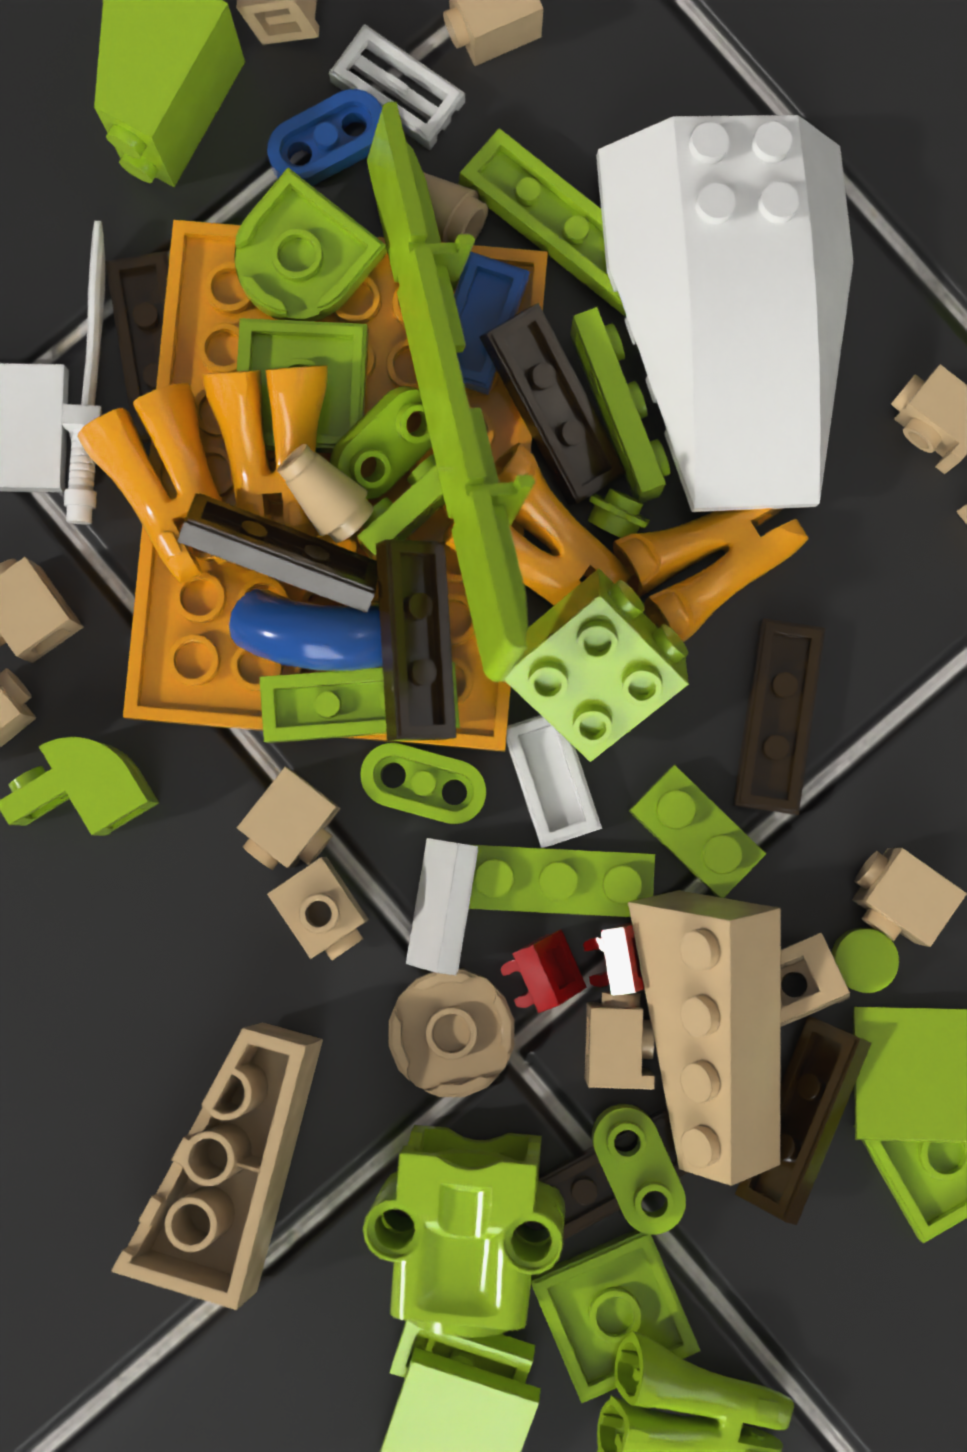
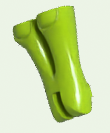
M631 1331L630 1335L624 1338L620 1344L615 1360L614 1384L624 1399L611 1395L610 1400L603 1405L598 1420L597 1452H782L783 1444L778 1438L763 1430L743 1425V1423L775 1430H786L789 1428L794 1410V1402L791 1398L771 1388L723 1376L693 1365L646 1335ZM651 1408L666 1409L681 1413L695 1414L698 1416L675 1415Z

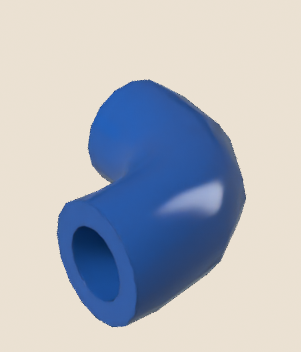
M255 589L240 598L231 612L229 622L231 638L237 646L261 658L281 665L311 670L355 671L383 667L379 601L371 603L367 613L347 605H321L301 602L278 595L267 589Z

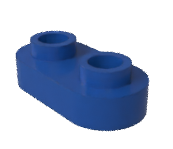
M347 89L278 125L271 133L267 144L269 161L276 177L279 178L289 167L311 186H314L368 157L382 110L379 101L366 91ZM351 123H361L366 127L365 131L359 136H349L344 132L345 128ZM304 151L311 154L310 161L305 165L298 166L290 162L291 157L297 152Z

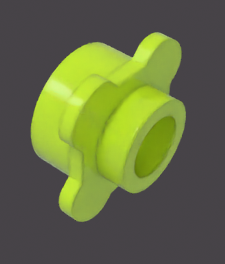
M609 488L606 497L594 493L589 499L595 505L588 517V521L620 538L637 533L640 527L646 528L650 522V519L639 514L644 504L618 490Z

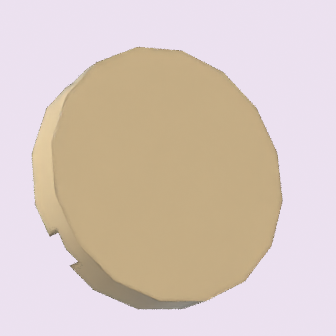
M459 968L456 975L430 972L416 978L399 995L389 1019V1048L398 1070L409 1081L411 1080L415 1086L437 1097H466L487 1088L505 1069L515 1046L514 1017L505 996L488 978L464 968Z

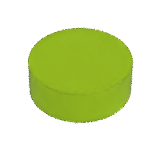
M869 928L851 929L842 934L832 948L831 954L847 987L862 993L880 991L887 987L897 974L899 968L897 948L891 939L878 930Z

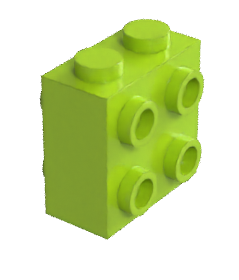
M599 568L528 627L525 636L527 648L505 679L523 699L590 762L689 685L685 658L688 655V650L681 638L673 629L665 624L658 628L643 613L645 611L644 605L635 591L622 580H618L614 584Z

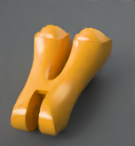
M328 365L266 370L275 442V470H272L270 467L264 440L261 370L202 374L207 399L221 429L226 446L236 506L273 521L270 500L282 499L284 525L315 537L316 529L285 483V479L277 472V469L289 454L303 444H307L313 452L316 450L318 421L327 388Z
M176 383L153 390L135 399L133 402V406L177 492L176 498H171L159 479L128 410L117 408L99 416L85 425L79 431L77 437L91 459L113 480L141 521L162 561L172 575L182 584L202 574L194 548L177 542L196 493H201L220 501L222 499L215 486L200 438L198 410L191 386L187 383ZM212 555L218 565L227 562V560Z
M521 443L514 445L495 462L499 483L514 482L517 475H531L535 479V484L514 521L551 550V554L541 550L510 525L523 583L545 598L552 605H556L582 583L580 578L583 575L588 578L598 568L614 584L618 580H622L625 583L630 580L632 576L620 560L584 528L550 490L536 459ZM452 519L443 534L442 540L456 551L451 531L454 526V520Z
M783 508L713 511L698 519L666 530L629 534L613 542L614 555L632 576L627 584L639 597L652 591L668 579L720 550L726 553L702 571L649 596L645 600L646 616L658 628L663 624L669 626L685 642L724 602L749 583L792 556L809 540V537L798 519L791 520L760 537L755 527L765 523Z

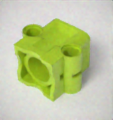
M413 1126L408 1145L403 1146L399 1155V1169L390 1174L383 1183L376 1200L366 1216L363 1227L364 1238L369 1249L380 1259L394 1262L390 1314L394 1318L410 1321L415 1326L429 1332L455 1337L493 1336L508 1330H518L526 1326L531 1274L543 1273L552 1268L559 1259L563 1246L564 1199L555 1186L552 1187L549 1184L538 1181L542 1136L507 1133L489 1140H473L463 1137L446 1127ZM393 1209L404 1210L411 1217L400 1216ZM536 1221L543 1224L545 1228L535 1231L527 1227L523 1222Z

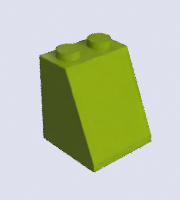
M103 0L94 108L107 131V140L115 147L121 158L119 161L120 165L142 181L152 183L156 177L173 187L176 186L245 63L227 2L223 0Z

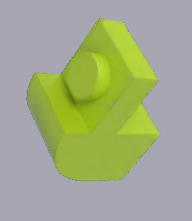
M65 737L39 746L52 769L46 772L43 766H38L11 781L8 786L12 793L0 800V811L9 825L26 826L70 799L90 834L106 836L159 804V801L139 768L122 751L87 738Z

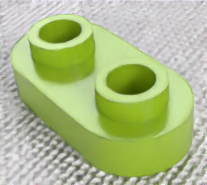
M401 386L389 391L337 442L332 450L330 463L368 491L366 499H374L386 493L432 447L419 389L411 386ZM419 411L421 425L416 431L409 433L406 426L407 419L413 412ZM369 457H374L376 460L374 473L369 477L363 478L360 472L363 461Z
M386 743L374 748L366 756L361 767V783L366 794L376 803L389 808L447 824H462L477 816L485 803L486 785L482 775L474 766L461 760L399 743ZM391 764L401 765L406 772L404 783L397 788L387 787L382 780L383 770ZM450 781H459L467 789L466 799L458 805L448 804L443 799V788Z
M618 1104L607 1108L598 1116L593 1125L592 1144L627 1222L634 1229L650 1235L665 1233L674 1228L681 1220L686 1207V1196L660 1135L651 1118L642 1109L630 1104ZM624 1130L634 1131L638 1135L637 1145L628 1152L619 1151L614 1146L616 1136ZM651 1191H659L665 1196L664 1205L655 1212H649L642 1208L643 1197Z

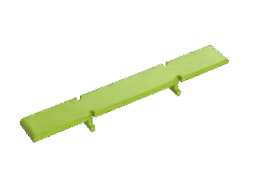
M387 102L383 105L367 157V165L394 282H399L400 285L397 296L448 518H453L454 526L451 531L483 671L490 680L501 682L505 681L527 648L525 641L528 630L526 591L510 525L513 523L534 486L535 479L531 475H517L514 482L499 483L482 409L469 407L457 353L464 351L466 343L453 291L460 280L475 239L470 234H458L455 242L441 243L425 175L413 148L406 142L397 102Z

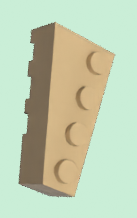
M680 890L628 902L679 1169L732 1186L779 1166L781 908Z
M263 1022L242 1028L201 1104L203 1106L188 1135L183 1137L171 1160L173 1163L157 1193L150 1198L138 1220L140 1224L127 1248L122 1250L111 1272L237 1310L257 1292L323 1039Z

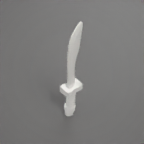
M94 221L88 285L87 347L81 405L63 404L61 421L63 427L70 433L72 449L69 467V487L64 491V506L67 507L66 522L84 525L92 524V511L96 509L97 492L93 489L96 463L84 450L77 436L85 425L102 415L101 406L95 405L105 295V250L101 221Z

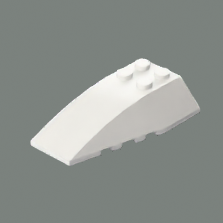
M799 115L673 116L598 149L596 158L607 274L613 291H618L626 313L624 322L632 345L637 344L648 375L645 381L653 403H658L667 428L664 435L691 511L816 507L820 503L853 269V253L840 146Z

